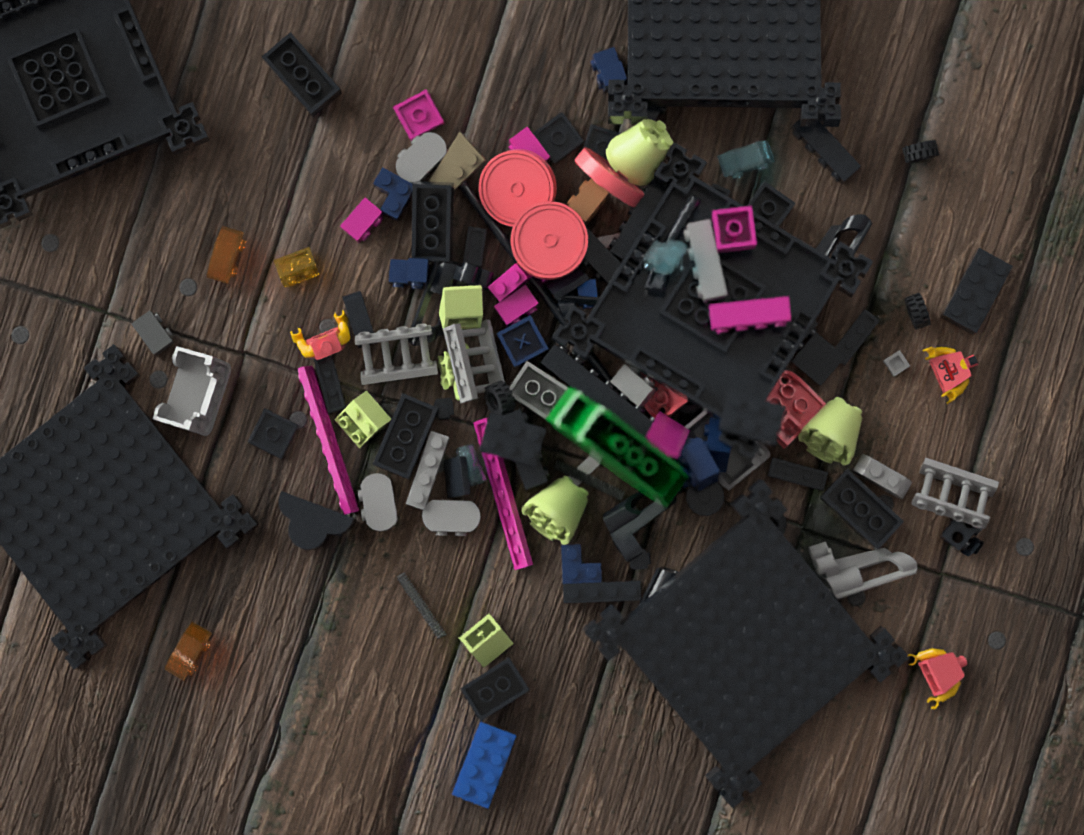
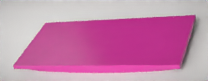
M659 411L646 438L648 442L670 457L675 456L678 458L690 430Z

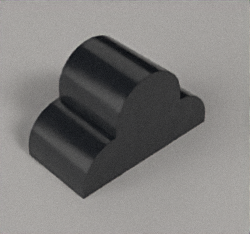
M280 492L279 508L287 518L291 519L288 534L291 541L299 548L305 550L319 549L325 545L330 535L339 536L346 534L355 524L356 519L286 492Z

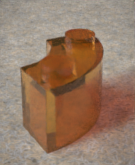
M224 226L221 227L211 255L207 278L229 284L231 277L235 278L238 266H235L239 252H243L246 243L243 240L244 232Z
M191 622L169 657L164 670L183 681L188 674L192 676L197 668L195 663L203 651L206 652L211 644L209 638L212 633Z

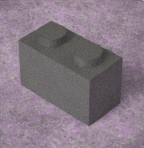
M149 310L131 324L153 355L157 356L174 344L172 340L174 335L168 327L166 329L163 328L161 325L163 320L158 313L153 314Z

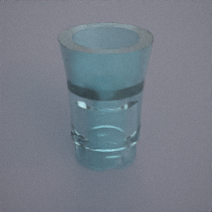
M465 445L455 449L457 457L466 456L470 487L486 482L487 478L481 467L474 445Z

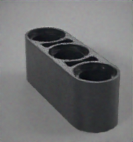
M361 290L342 296L354 336L361 332L374 333Z

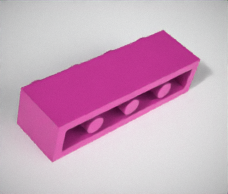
M788 297L714 304L709 307L712 331L716 330L717 333L728 332V329L736 328V331L748 330L750 326H755L756 329L767 328L769 324H775V327L786 326V323L791 320Z

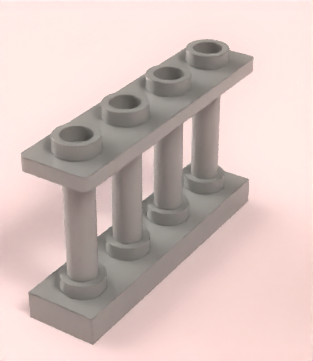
M489 319L482 321L481 328L462 330L460 323L443 328L460 403L477 399V394L484 393L487 385L498 381L505 382ZM478 336L481 347L466 349L464 338ZM483 354L485 365L471 367L468 356ZM487 373L489 384L475 386L473 375Z
M418 324L412 328L402 326L391 331L381 329L377 333L361 332L356 335L355 345L362 344L366 368L364 371H361L362 385L438 374L437 361L430 360L427 335L432 334L431 325ZM419 336L423 361L413 364L410 358L408 338ZM400 339L404 364L394 367L391 361L389 341ZM381 342L384 367L382 369L373 368L369 343Z
M925 458L919 471L920 474L925 475L921 494L916 493L911 504L919 509L929 510L937 515L947 516L955 521L965 522L976 528L985 529L990 520L989 516L984 515L988 496L993 497L999 482ZM933 478L944 482L939 500L929 497ZM951 484L962 487L958 506L947 502ZM970 490L980 493L976 512L965 508Z

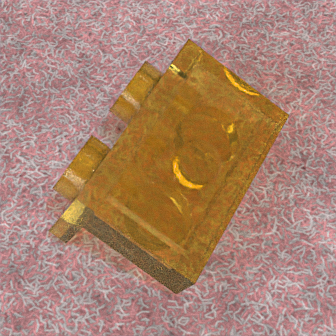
M310 247L274 260L279 278L284 287L293 286L296 283L319 275Z

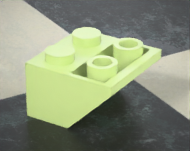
M481 285L443 288L439 309L442 328L458 323L461 324L462 329L481 328L483 318Z
M368 391L355 398L335 419L358 448L366 444L392 420Z
M490 614L459 638L483 668L514 644Z

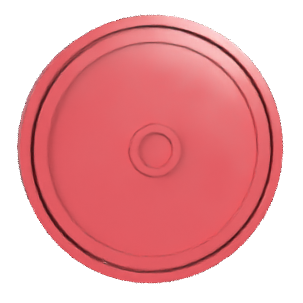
M584 147L576 157L575 162L595 183L629 206L636 207L645 196L644 192L637 185L628 182L629 178L620 171L615 172L609 162L593 150Z
M524 149L508 150L492 158L484 167L479 180V196L487 213L499 223L513 227L519 215L528 207L540 202H554L557 192L555 175L550 165L538 154Z
M552 201L534 204L524 210L513 225L511 232L513 256L518 265L533 277L543 280L563 278L580 266L587 252L588 234L586 226L578 213L565 204Z

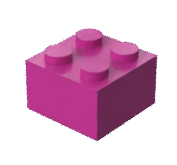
M751 206L712 211L717 253L756 248Z

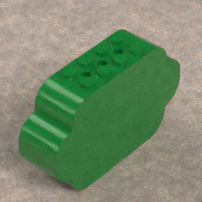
M570 387L567 388L546 418L561 435L622 481L664 508L668 507L689 477L680 465L624 422Z

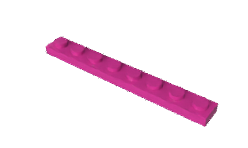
M313 366L298 368L299 381L303 385L304 396L310 406V415L316 425V434L321 440L322 452L328 462V471L332 475L334 489L340 499V508L344 515L358 512L360 510Z
M488 418L473 422L479 445L481 444ZM482 452L514 569L517 570L533 565L504 460L503 458Z

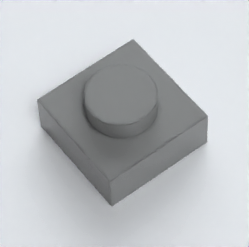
M900 350L883 360L893 377L910 366Z

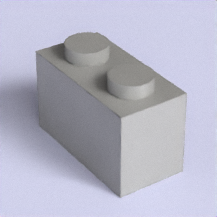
M624 364L610 381L638 407L645 406L658 390L654 385L655 382L650 377H644L640 371L628 364Z

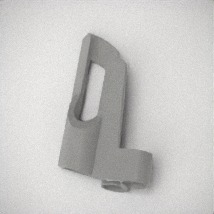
M826 542L808 547L817 575L836 599L916 574L918 569L917 562L911 556L902 552L892 553L886 548L834 560L832 549L828 548ZM885 561H891L899 568L897 572L866 582L862 581L859 572L860 569Z

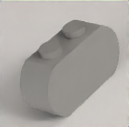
M429 132L424 133L421 137L418 135L412 140V146L408 150L405 148L398 154L396 170L399 177L412 184L416 181H423L440 164L447 153V148L444 140L438 134Z
M864 454L861 455L853 469V472L859 477L902 500L912 484L908 478Z
M379 473L371 474L362 481L360 485L361 490H358L359 501H363L364 509H361L362 520H366L370 528L383 532L393 528L398 521L393 485L387 476Z
M432 500L427 503L422 513L425 526L430 531L436 532V535L447 536V532H455V536H466L467 532L471 533L478 527L481 518L478 507L472 501Z

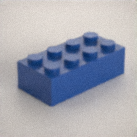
M480 721L452 795L488 809L516 735Z

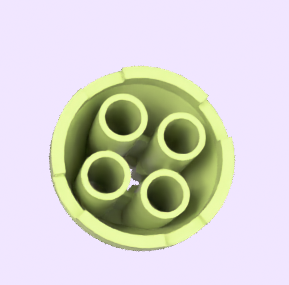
M643 119L614 137L606 149V156L615 172L620 171L629 178L628 182L645 186L654 180V173L661 162L664 161L670 146L673 144V140L662 121L656 122L650 119Z
M835 397L834 400L828 401L802 428L798 436L799 441L804 442L808 446L806 449L808 452L827 463L832 464L833 461L841 462L843 466L848 465L855 453L862 422V410L855 406L852 407L840 397Z
M563 476L553 481L528 500L522 507V513L530 518V525L551 541L554 539L560 540L563 545H566L573 538L587 505L588 492L584 488L573 484L572 479L568 476Z

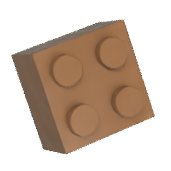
M592 178L589 181L585 180L579 187V194L577 196L573 195L567 202V206L578 213L585 226L609 198V192L595 183Z

